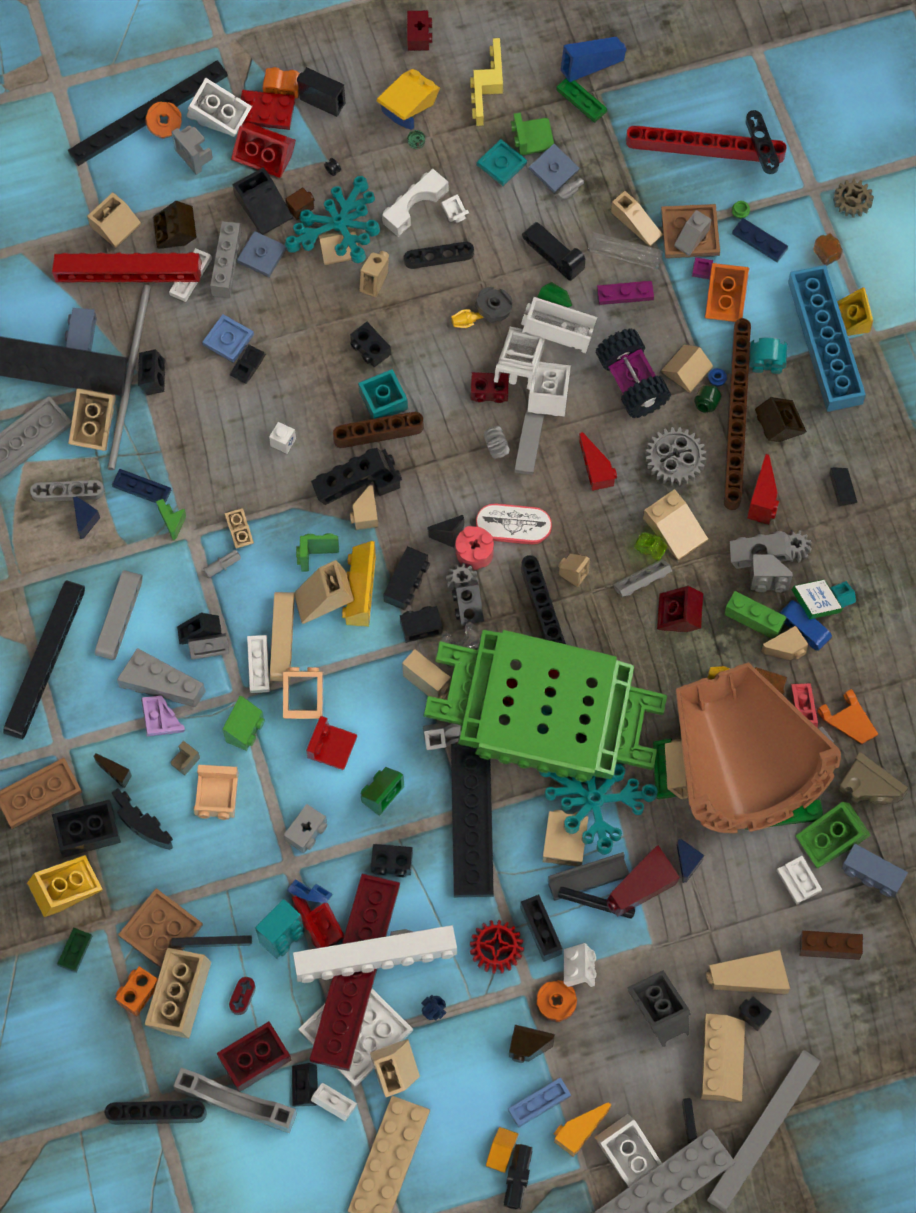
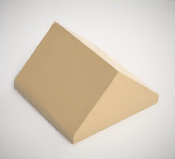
M347 227L351 235H356L354 228ZM331 229L318 236L324 265L352 260L349 246L346 249L347 253L343 256H338L335 252V246L341 244L344 239L341 232Z
M683 345L661 372L691 393L713 368V365L700 347Z

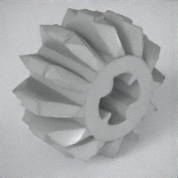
M493 426L484 431L486 445L494 459L509 454L510 448L500 426Z
M791 530L790 535H788L791 539L792 560L790 562L796 559L799 563L801 558L807 559V553H811L812 548L810 546L812 542L807 540V534L802 536L800 530L797 534Z
M464 563L462 567L455 564V570L449 569V575L446 576V581H448L447 587L452 588V590H455L454 584L475 580L478 582V578H476L477 571H472L471 565L465 568ZM464 590V591H463V592H466L467 595L470 594V591H469V590Z

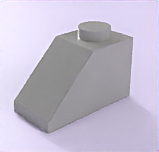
M696 210L686 222L674 247L690 256L709 232L711 219Z

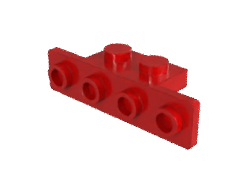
M296 895L292 897L294 908L301 914L303 926L309 931L312 937V944L316 948L333 946L344 939V933L328 903H323L311 911L305 899Z

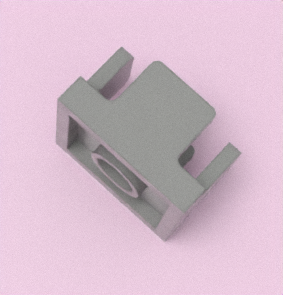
M189 125L181 131L178 128L172 131L175 151L197 175L202 171L201 167L213 159L211 149L203 150L199 144L204 142L205 139L196 127L192 128Z

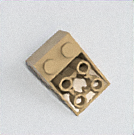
M337 560L318 568L294 592L302 624L354 601L346 571Z

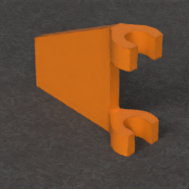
M852 689L843 695L845 701L850 705L846 709L833 716L826 704L817 710L819 716L825 722L861 745L879 735L859 704Z

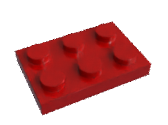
M242 90L241 100L252 106L242 124L249 122L260 127L290 130L296 100L294 95Z

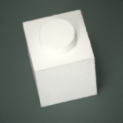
M278 422L269 436L271 447L288 454L296 440L295 429Z

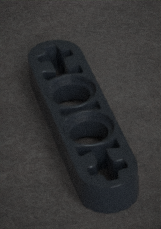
M751 110L746 115V126L763 171L767 174H774L778 171L779 159L762 114L759 111ZM751 117H754V119H757V122H756V125H757V126H755L754 120H751ZM760 131L763 132L765 136L762 138H758L755 136V133ZM766 146L770 149V152L763 153L760 148ZM768 158H770V162L774 167L768 165Z
M459 242L410 250L404 255V264L407 268L416 269L470 260L474 256V246L470 242ZM450 250L453 252V255L445 257L443 253ZM428 253H432L435 255V258L427 260L425 256ZM410 257L415 259L414 262H411Z

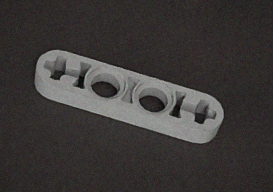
M98 480L40 482L33 484L30 488L31 496L37 502L71 501L73 497H78L81 500L100 499L105 492L103 484ZM59 487L63 489L62 494H53V490L55 488ZM80 487L82 491L76 495L72 493V489ZM94 487H98L97 493H93ZM38 489H41L42 492L38 496L36 492H38Z

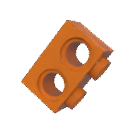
M140 966L137 970H132L127 978L129 981L125 986H121L115 995L117 996L115 998L117 1004L136 1017L153 996L158 978ZM142 978L148 980L144 986L137 985L138 981ZM128 995L136 996L133 1002L128 1003L125 1001Z

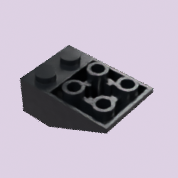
M264 167L232 184L235 197L260 234L264 235L293 219L275 183Z

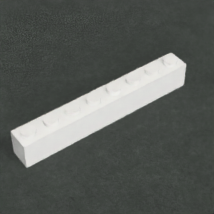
M452 925L293 952L297 982L310 983L314 979L322 978L328 980L336 975L350 976L354 972L360 971L368 973L377 968L391 969L395 965L400 964L409 966L418 961L424 963L431 962L435 958L450 959L457 955V945Z

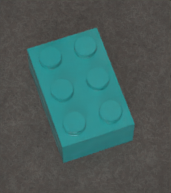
M284 899L255 927L259 943L276 959L280 955L284 956L289 951V946L294 941H299L304 935L301 914Z

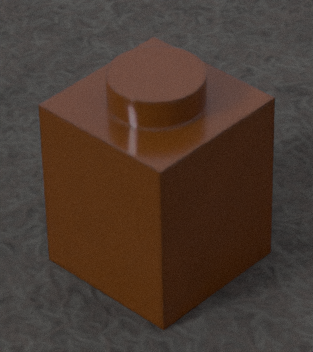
M303 187L285 198L286 205L296 220L299 219L300 213L303 210L312 211L314 209V196Z

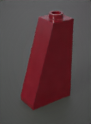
M659 845L610 893L606 900L610 911L614 912L617 917L675 886L679 881V875Z

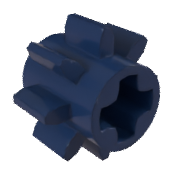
M431 995L421 1002L424 1006L422 1014L429 1020L434 1019L436 1021L446 1014V1011L443 1010L446 1007V1003L440 996Z

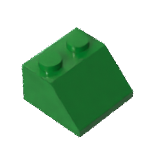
M385 767L382 771L379 770L373 777L374 781L370 786L366 785L360 793L361 802L379 816L404 788L403 774L388 767Z

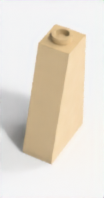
M780 950L709 965L708 972H706L707 982L712 984L713 990L788 994L790 990Z

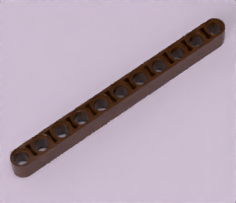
M745 318L736 320L732 339L724 506L729 510L739 508L743 489L751 323ZM737 345H743V346H745V347H744V348H740V347H738ZM737 361H741V362H743L744 364H741V365H740V364H738V363H736V362H737ZM736 378H741L743 381H737ZM734 395H741L742 398H736ZM738 411L741 415H736L733 412ZM737 428L740 432H735L732 429ZM736 445L739 449H734L731 446ZM735 462V463H738L739 465H738V466H732L730 463ZM734 479L738 481V483H731L730 480ZM729 497H735L737 500L732 501Z

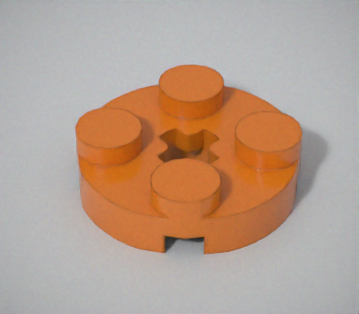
M157 102L149 108L145 122L148 130L153 135L165 139L172 137L173 130L176 128L180 129L182 116L180 110L170 102ZM160 116H167L168 123H160Z
M564 981L547 982L538 991L537 1008L542 1016L548 1020L562 1022L568 1019L576 1009L577 997L575 990L572 986L567 987ZM552 997H561L560 1002L562 1004L553 1005Z

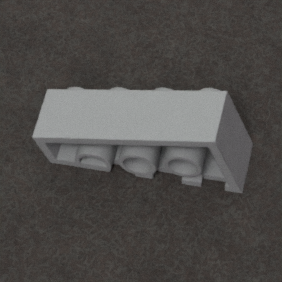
M138 648L117 679L120 688L135 690V692L162 696L173 702L192 707L197 706L206 692L203 683Z

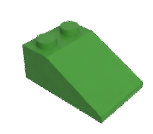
M841 802L796 835L816 868L827 864L851 850L854 844L858 845L871 836L851 804L847 802Z

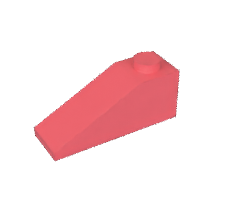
M811 683L791 684L793 705L818 728Z

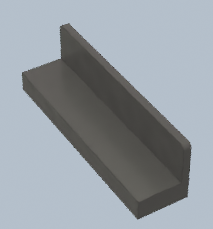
M624 852L548 876V885L554 901L562 899L558 897L560 887L583 892L626 878L629 875V871L624 860Z

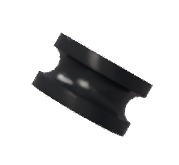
M330 158L329 162L324 163L325 169L332 176H335L336 172L341 171L340 165L333 158Z

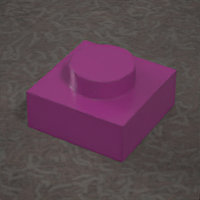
M695 257L692 277L710 280L713 260Z

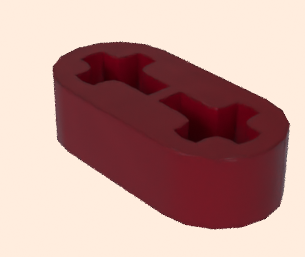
M242 977L238 981L230 999V1010L235 1015L246 1013L255 993V982L250 977ZM249 982L251 989H247L245 994H242L243 987L241 985H246ZM240 998H243L242 1005L244 1007H239L236 1010L234 1003H238Z

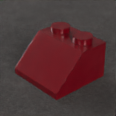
M690 586L659 593L657 629L675 632H690L701 629L703 593Z

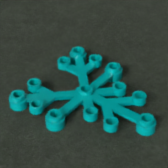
M357 176L354 179V188L347 201L343 197L341 187L335 186L331 189L332 197L336 198L342 208L339 214L332 199L324 202L325 210L329 211L332 217L314 215L310 210H303L299 216L301 223H296L293 226L295 234L301 236H289L286 238L285 246L287 251L291 253L297 252L301 248L300 243H302L304 250L310 251L314 248V243L320 234L334 229L341 232L344 237L341 244L335 246L336 254L338 256L345 255L347 253L346 249L349 246L352 261L354 263L363 262L366 259L365 251L360 246H357L356 243L367 245L370 243V237L380 233L379 224L375 220H368L367 222L353 221V219L367 215L368 209L365 204L375 201L372 191L365 192L369 187L367 179L363 176ZM365 192L363 198L355 201L359 193ZM314 222L325 224L316 229L304 227L311 226ZM347 227L363 229L366 233H362L359 236L351 235Z
M620 764L615 765L614 774L619 775H614L611 780L607 779L598 790L595 785L596 776H592L590 781L584 782L587 784L588 791L574 777H572L571 781L567 777H559L553 772H539L541 776L551 777L565 786L546 788L545 798L547 800H554L556 796L578 794L581 796L577 798L564 797L561 800V808L566 811L571 810L573 806L584 805L575 816H569L565 819L564 829L567 833L574 834L578 832L581 821L593 810L595 822L588 831L583 832L582 841L585 844L593 843L594 836L597 833L599 839L596 848L602 855L609 854L612 851L613 841L621 839L622 831L603 821L600 807L604 803L621 801L631 807L635 815H641L644 811V804L635 800L644 799L646 802H652L657 798L658 793L656 786L652 784H647L643 786L642 791H637L639 782L637 779L631 778L620 793L605 795L615 782L623 780L625 776V768Z

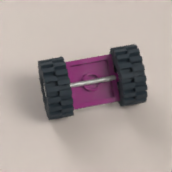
M629 328L628 330H622V332H615V335H610L608 339H604L603 343H600L598 348H596V355L603 368L611 371L623 393L621 401L629 416L640 418L642 415L644 417L648 413H653L656 409L659 410L660 406L665 405L666 401H669L671 393L663 378L655 375L644 355L645 345L635 329Z

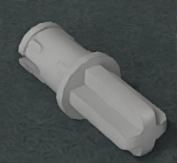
M233 550L222 558L218 557L217 561L203 569L208 577L211 578L222 570L226 571L227 567L239 561L241 557L236 550Z

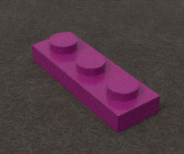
M652 281L597 285L599 305L654 300Z

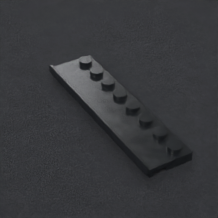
M0 336V376L124 396L128 357Z

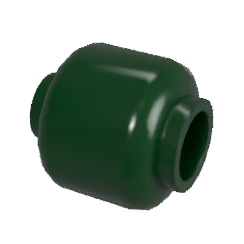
M714 385L701 386L694 398L696 408L703 413L713 412L721 400V393Z

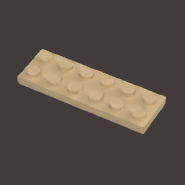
M391 1096L350 1203L348 1213H392L430 1109Z

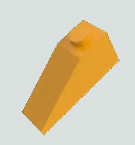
M609 1102L568 1121L564 1126L560 1125L554 1132L556 1136L554 1142L574 1157L609 1112L611 1104Z

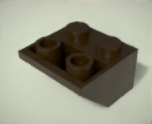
M174 201L153 216L158 249L185 246L197 238L193 206Z

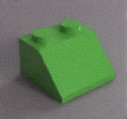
M239 696L222 730L227 743L247 751L249 746H253L256 740L255 734L258 729L262 728L265 719L263 712L242 696Z

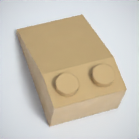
M675 489L644 510L643 519L678 561L708 541L706 534L690 508Z

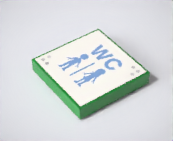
M825 579L794 585L791 589L809 619L838 614L843 609Z

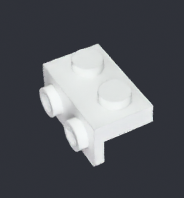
M586 943L564 949V984L567 987L586 982L590 987L595 986L596 970L594 961H596V954Z

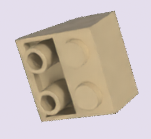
M113 192L87 216L90 227L115 248L141 225V222L129 206Z
M408 1039L370 1052L380 1088L385 1097L405 1091L420 1077Z

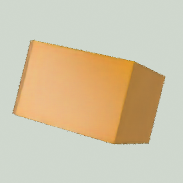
M499 1127L492 1142L486 1167L503 1173L506 1172L519 1135L518 1133Z

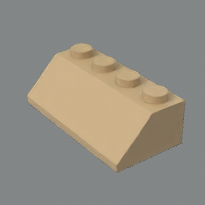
M167 948L145 1021L146 1026L169 1035L189 1039L211 965V961L205 955Z
M705 1015L701 1099L742 1102L745 1021L728 1015Z

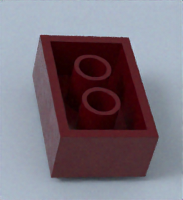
M270 1021L217 1052L220 1062L239 1092L292 1061L289 1052Z

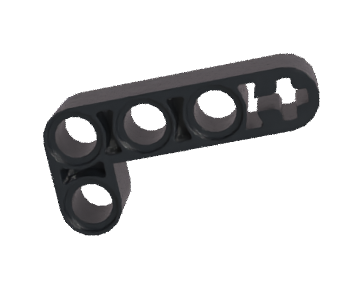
M535 222L522 233L525 242L569 281H572L585 269L586 259L584 254L577 248L570 251L540 223Z

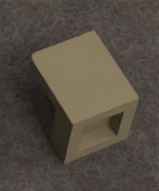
M183 741L178 746L180 752L171 761V765L183 775H186L200 759L198 751Z

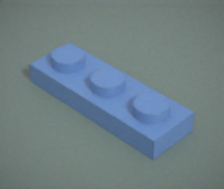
M560 1077L508 1108V1111L519 1128L571 1097V1094Z

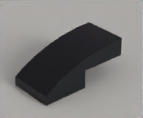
M249 344L242 358L237 360L230 376L247 384L260 366L266 353Z

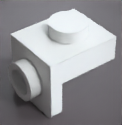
M458 194L441 202L449 222L455 220L458 223L466 219L465 215L469 211L465 210Z

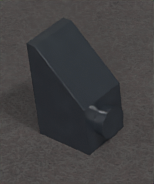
M202 612L177 626L179 644L182 645L188 644V639L222 634L219 616Z

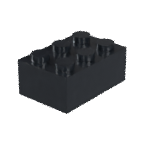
M110 799L52 814L58 845L63 858L121 843Z

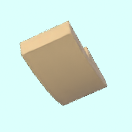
M243 508L225 513L235 548L254 544Z

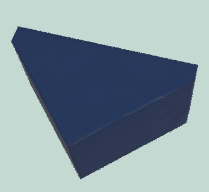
M73 497L77 529L80 539H82L98 522L100 515L97 509L80 498Z
M677 839L676 846L682 882L685 883L702 863L704 855L684 840Z

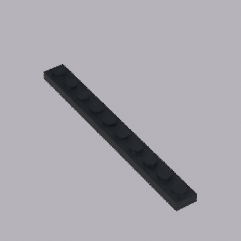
M218 60L68 149L69 155L80 166L146 126L145 118L153 104L157 102H170L178 107L196 95L205 78L216 84L228 76L227 71Z

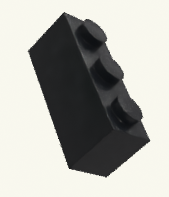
M407 546L383 594L384 602L402 610H405L407 605L412 604L415 588L419 589L422 583L421 576L423 572L426 573L430 566L428 554Z
M538 894L521 901L520 909L543 962L562 955L563 948L540 895Z

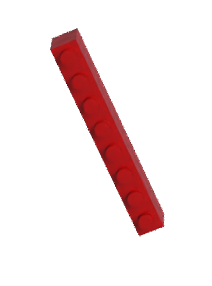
M154 252L146 254L61 253L54 254L52 274L55 282H200L202 262L199 253Z

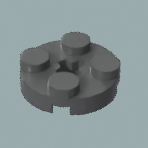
M487 287L479 292L475 307L479 314L486 318L488 322L494 323L504 320L509 316L513 302L511 296L505 290ZM491 302L497 303V306L491 305Z

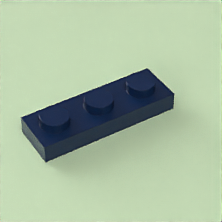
M744 218L741 219L732 232V235L777 263L788 250V245Z

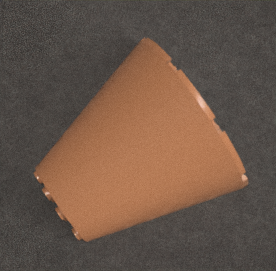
M749 662L719 672L712 680L702 678L699 681L676 689L689 805L695 819L699 820L704 827L722 833H738L737 829L748 828L749 832L773 826L792 817V811L800 806H803L804 809L825 791L835 777L833 771L839 768L841 760L839 748Z

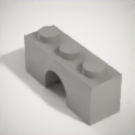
M776 531L770 535L758 534L752 538L739 537L736 540L730 541L731 563L736 569L750 567L753 554L763 550H767L768 555H774L780 562L792 560L791 539L782 531Z

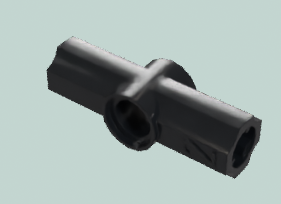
M515 1144L512 1164L509 1166L506 1184L508 1185L505 1193L504 1207L521 1210L524 1191L527 1188L529 1179V1164L533 1147Z

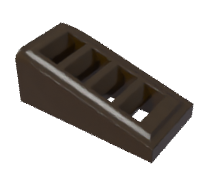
M95 753L93 756L95 762L120 786L125 788L132 777L130 770Z

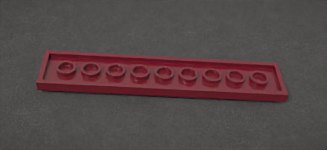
M366 874L361 875L342 944L387 936L400 889V882ZM377 969L368 973L360 971L354 972L350 976L336 975L332 978L311 1052L310 1062L350 1071Z

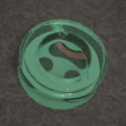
M414 130L408 134V145L411 148L419 149L425 145V135L423 132Z

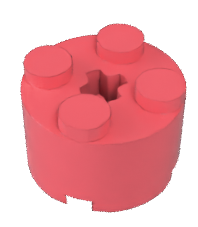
M472 526L465 527L456 538L455 548L456 557L460 565L462 566L464 563L465 568L471 565L472 570H479V568L488 566L494 554L492 535L481 527Z

